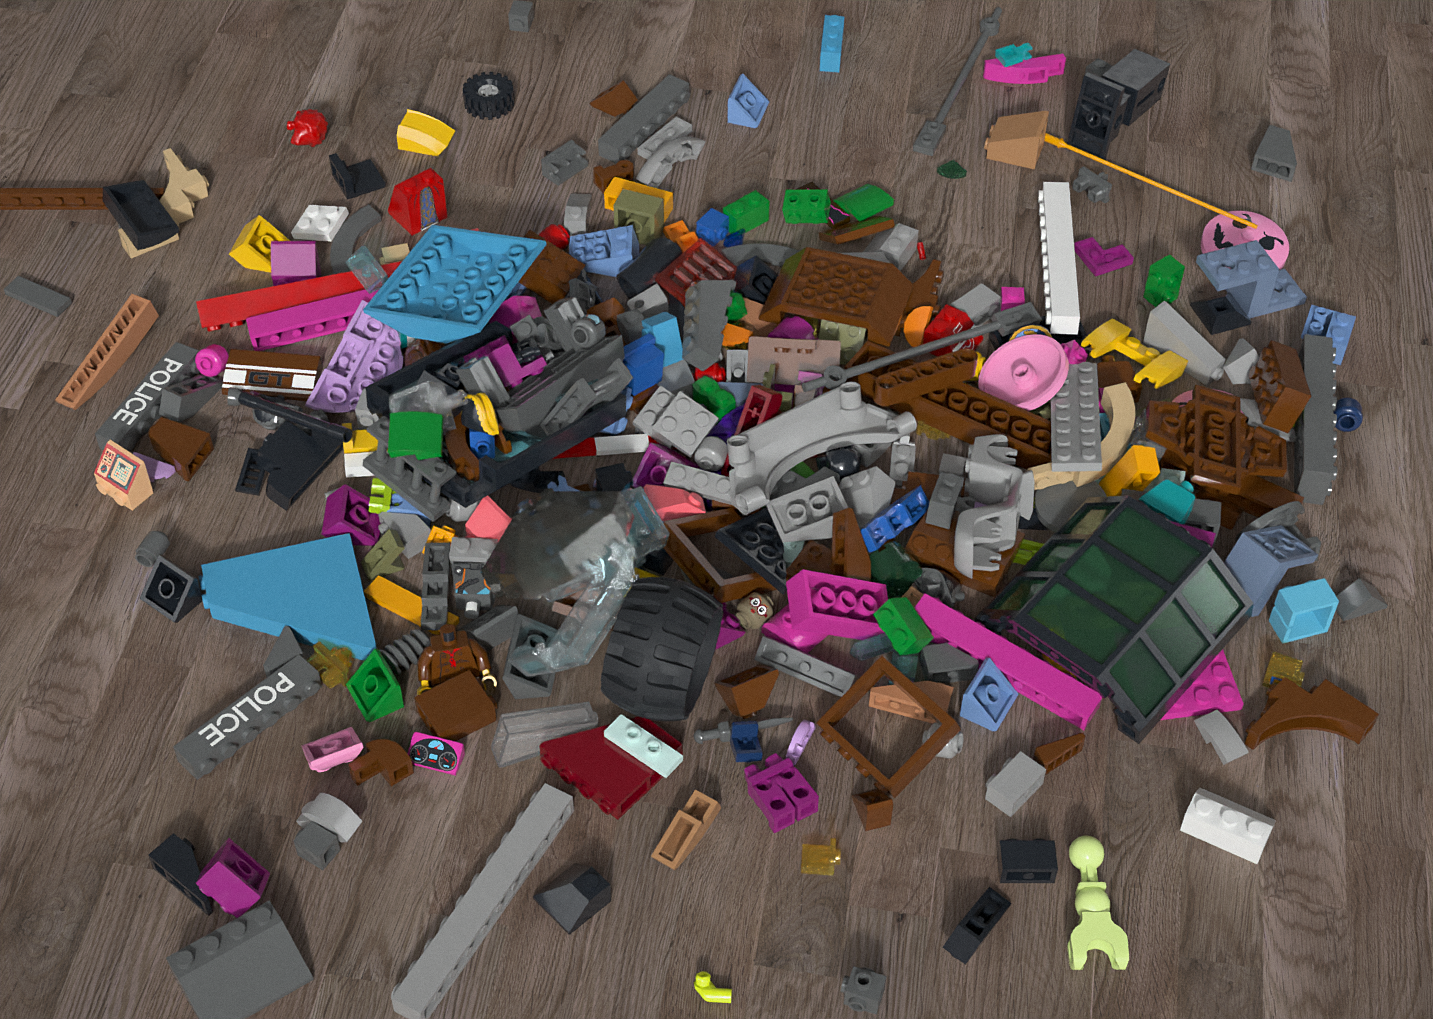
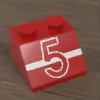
M946 304L925 329L923 344L975 328L976 326L966 312ZM980 335L928 353L939 357L965 348L975 351L982 343L984 337Z

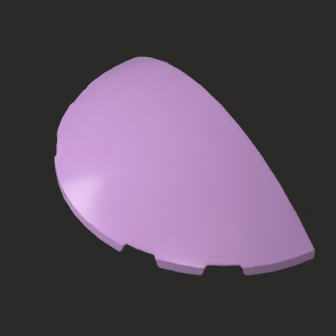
M361 301L344 332L341 343L329 365L324 369L305 406L315 410L322 409L324 412L330 413L354 412L362 390L365 387L402 369L403 356L397 330L365 314L363 309L368 302Z

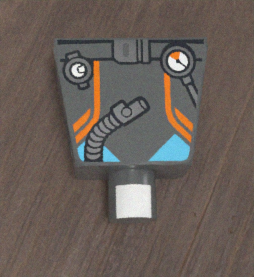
M453 563L456 608L464 610L465 617L476 619L479 617L480 610H490L493 608L502 580L500 564Z

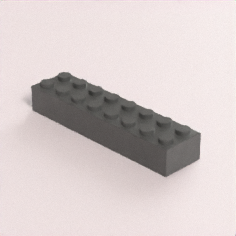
M1304 334L1298 357L1311 393V398L1294 426L1296 436L1294 442V493L1305 497L1303 503L1323 505L1325 497L1331 494V480L1335 481L1337 477V466H1334L1337 458V449L1333 447L1337 439V431H1333L1337 421V414H1333L1337 403V397H1333L1337 381L1333 380L1336 373V364L1333 363L1336 356V348L1333 347V338Z

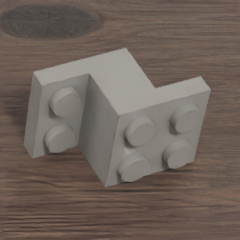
M660 385L634 419L633 425L658 443L670 449H673L675 446L691 458L719 418L681 391L675 396Z

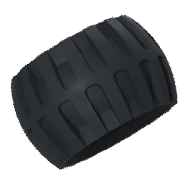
M645 577L635 580L619 610L610 635L601 673V692L620 708L642 718L656 721L687 720L701 694L710 669L721 629L723 605L708 592L682 580L667 577Z

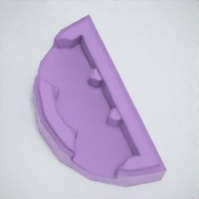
M136 452L133 453V455L144 461L150 482L163 477L167 479L176 472L172 465Z
M805 719L798 726L786 755V759L790 758L793 766L796 765L816 729L815 723Z

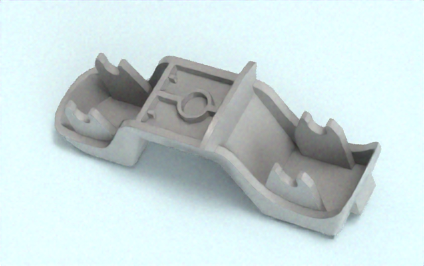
M1002 434L975 437L974 445H969L968 458L966 459L965 472H968V478L965 480V492H969V497L976 499V502L987 505L961 512L955 530L954 566L960 573L971 579L973 569L984 571L999 570L1000 564L990 561L1001 560V555L996 552L1010 549L1015 545L1020 516L1030 520L1033 512L1035 485L1033 471L1030 470L1023 473L1021 469L1010 466L1015 464L1016 459L1007 456H1017V450L1008 448V439Z

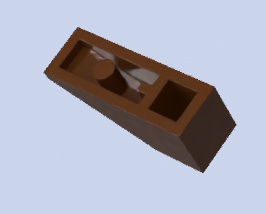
M846 508L833 513L831 575L870 582L871 561L853 509Z

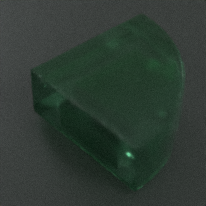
M955 160L937 167V173L943 177L950 179L966 177L967 171Z

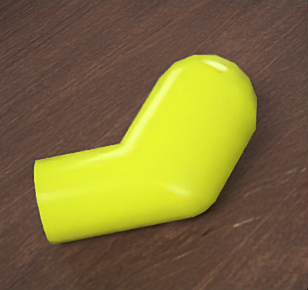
M702 971L696 974L694 987L705 1001L731 1003L732 989L716 988L710 981L711 976L707 972Z

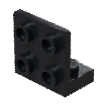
M337 153L329 155L332 176L347 200L386 187L384 179L370 159L347 166L346 162L341 160Z

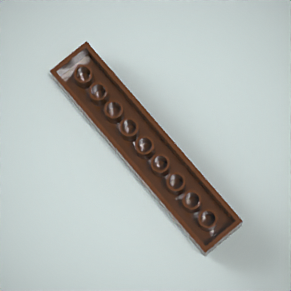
M867 341L846 364L845 369L895 354V352ZM906 359L848 378L846 382L860 384L861 395L874 400L877 377L917 364L918 362ZM963 382L887 406L900 413L910 412L916 420L971 445H974L975 437L1002 434L1008 439V448L1017 450V456L1007 457L1015 458V465L1026 470L1052 462L1051 421Z

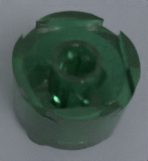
M889 542L884 545L886 549L881 552L876 550L869 556L871 561L870 582L886 584L888 599L894 597L901 598L915 580L922 575L923 569L899 542Z

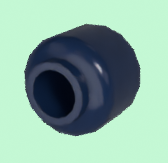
M1353 398L1337 400L1335 411H1333V414H1337L1335 427L1343 432L1356 430L1363 421L1360 403Z

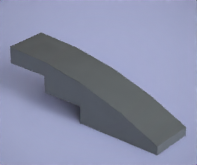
M425 543L421 598L422 630H440L441 626L447 624L450 543Z

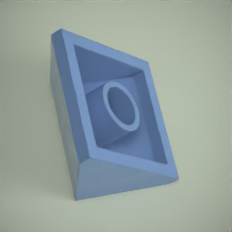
M743 73L739 76L728 98L727 123L756 128L764 115L769 101Z
M990 658L984 660L963 694L960 716L991 731H997L1017 698L1018 692Z

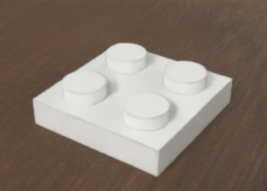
M309 205L291 232L293 238L332 241L349 214L347 207Z

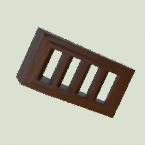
M1078 733L1035 748L1033 760L1046 769L1045 775H1047L1080 753L1086 736L1084 733Z

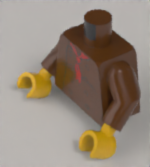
M452 624L441 626L440 635L430 638V645L424 648L417 662L418 681L421 682L417 695H420L423 690L431 689L429 681H431L432 685L441 684L468 670L471 671L474 677H480V672H482L483 677L481 681L485 690H487L484 683L485 679H492L495 687L497 684L496 677L490 674L489 669H491L486 649L475 639L469 638L466 631L456 632L455 626Z

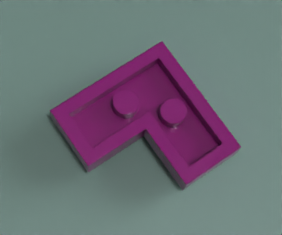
M1093 237L1074 243L1075 253L1095 277L1133 264L1134 257L1123 244L1103 250Z

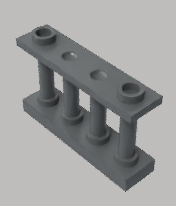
M618 358L595 383L588 385L584 378L579 379L544 419L540 427L547 436H550L614 400L633 379L629 369Z
M383 416L367 428V432L378 440L376 451L363 459L362 466L434 522L450 509L451 503L440 495L441 486L456 475V471L438 457L417 460L415 454L395 457V459L391 458L387 453L390 420ZM405 462L414 468L413 473L404 467ZM423 476L432 482L431 487L422 481Z

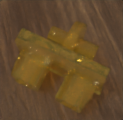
M320 641L314 644L315 653L306 661L318 672L323 668L326 669L321 674V679L329 689L339 683L346 687V683L350 680L347 677V673L349 671L348 668L352 665L350 661L352 652L347 647L340 649L334 647L329 651Z

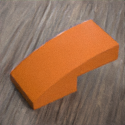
M683 220L663 228L666 238L675 242L680 247L684 257L704 250L695 232H690Z

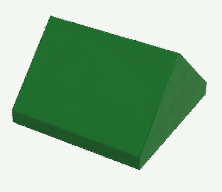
M374 649L346 683L349 692L367 722L375 721L404 707L401 687L379 649Z

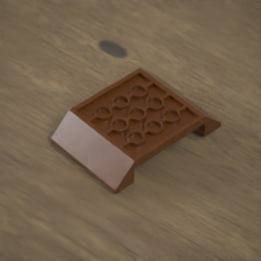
M806 247L785 260L762 308L759 320L780 324L785 313L788 312L868 329V341L890 347L914 285L892 263Z

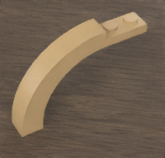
M1126 382L1104 387L1101 405L1106 412L1110 430L1101 441L1102 471L1052 472V462L1027 469V472L1033 471L1035 479L1034 490L1044 489L1060 483L1064 484L1072 480L1076 487L1088 484L1107 474L1124 456L1130 443L1135 421L1134 400Z

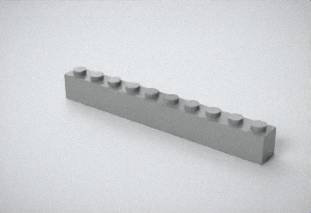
M546 783L540 791H536L533 794L530 805L525 811L519 813L515 826L510 832L507 831L504 834L500 847L496 852H492L489 855L482 872L477 873L473 877L465 895L462 894L458 898L454 911L450 916H446L443 919L439 932L434 938H430L427 941L421 957L418 961L414 960L406 978L402 983H398L394 987L391 1000L396 1013L408 1019H429L574 812L573 796Z

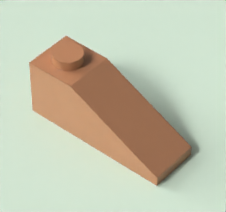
M932 681L913 682L948 714L954 687ZM896 685L871 688L869 707L932 724L936 722Z

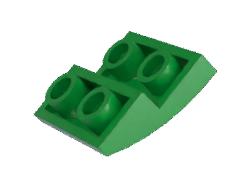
M865 184L833 200L847 214L851 213L859 222L894 204V199L888 193L871 184Z
M418 411L390 413L388 453L391 458L415 454L417 460L442 457L443 416L441 414Z

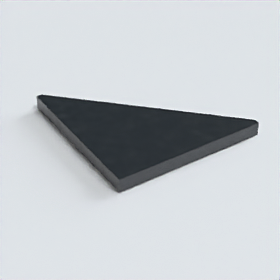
M767 508L717 530L715 538L780 593L786 594L787 571L786 562L783 558L784 545Z

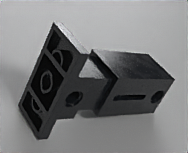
M1134 49L1105 72L1102 77L1087 72L1083 77L1067 144L1106 160L1110 142L1118 136L1120 126L1122 124L1130 126L1161 99L1170 63Z

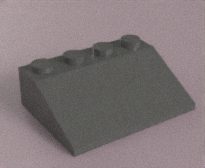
M270 900L166 957L172 975L198 1019H246L314 980Z

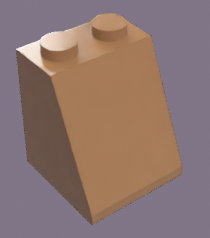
M1049 111L998 117L996 125L991 126L989 137L986 138L984 149L987 150L986 159L1035 169L1044 146Z

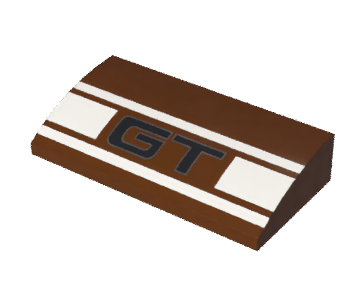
M230 349L223 378L222 395H228L229 387H234L249 393L255 391L269 397L282 395L285 397V400L307 401L323 370L321 357Z

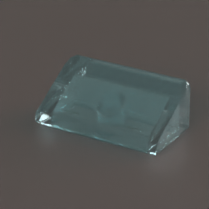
M365 245L361 246L346 261L347 266L369 294L380 289L388 280L387 273Z
M886 633L854 643L850 650V655L863 661L894 651V648Z

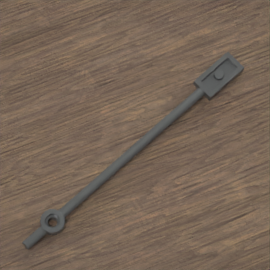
M995 8L991 17H987L980 22V32L982 34L935 121H926L914 143L913 151L933 156L946 132V125L942 124L988 37L999 33L1000 23L998 19L1002 13L1001 8Z
M1028 302L994 313L991 318L993 322L892 355L845 370L839 366H829L825 369L822 377L802 383V389L804 392L825 386L833 390L845 383L848 378L996 330L1002 336L1013 333L1023 325H1039L1042 318L1032 303Z

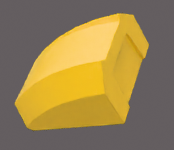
M407 109L402 122L398 125V149L439 156L448 146L455 130L429 115Z

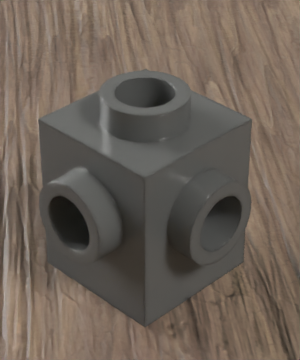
M853 966L851 975L844 976L840 992L845 993L844 1005L858 1012L866 1011L877 1015L884 994L887 976L877 974L869 968Z

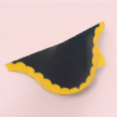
M485 393L465 395V402L461 411L462 425L489 435L499 434L497 413Z

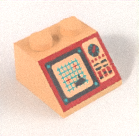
M109 440L94 472L97 481L96 487L102 494H108L113 497L120 506L125 505L133 511L153 494L145 463L112 440Z

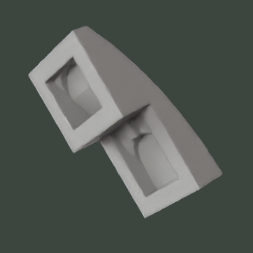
M1218 710L1194 720L1206 744L1212 743L1223 765L1249 753L1235 729Z

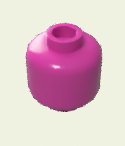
M208 345L201 349L195 357L197 369L205 376H217L225 371L229 356L228 352L220 345Z

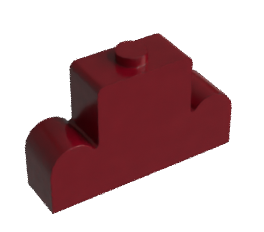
M752 385L734 436L784 413L779 411L783 398L782 394L762 385ZM728 454L721 474L724 476H729V471L734 469L729 464Z

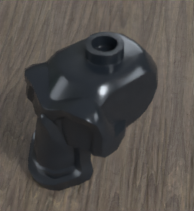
M850 445L825 451V456L817 457L816 463L818 470L827 467L838 473L841 482L842 478L859 472L862 454L860 452L857 453Z

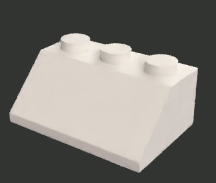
M1199 788L1195 792L1185 813L1180 831L1258 864L1276 820Z

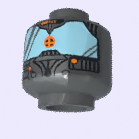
M593 314L582 316L571 326V337L576 345L581 348L593 347L603 340L606 334L603 321Z

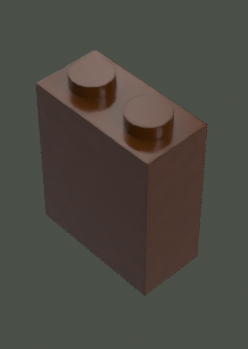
M470 670L414 697L418 715L432 736L457 741L496 721L495 710L498 707L492 695L487 696L481 679L479 677L475 678Z

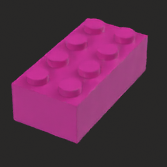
M809 570L800 571L786 582L792 629L877 642L886 635L880 629L878 621L873 615L888 600L886 584Z

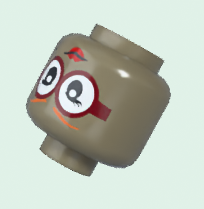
M753 592L737 604L736 617L746 629H759L773 617V602L766 594L761 595L760 593Z

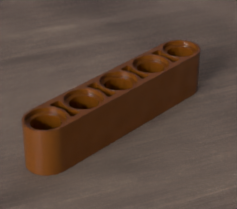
M960 349L880 375L875 383L874 402L880 406H890L969 380L975 376L978 354L972 349Z

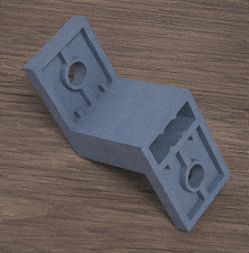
M1257 240L1197 256L1196 263L1216 290L1226 289L1227 293L1230 292L1249 319L1302 305L1306 302V295L1286 269L1279 270Z
M1282 525L1243 532L1224 564L1252 600L1253 611L1251 617L1260 614L1288 568L1314 563L1318 554ZM1217 576L1212 581L1186 586L1182 593L1193 607L1203 611L1207 618L1215 624L1222 625L1228 623L1237 612L1228 606L1229 592Z

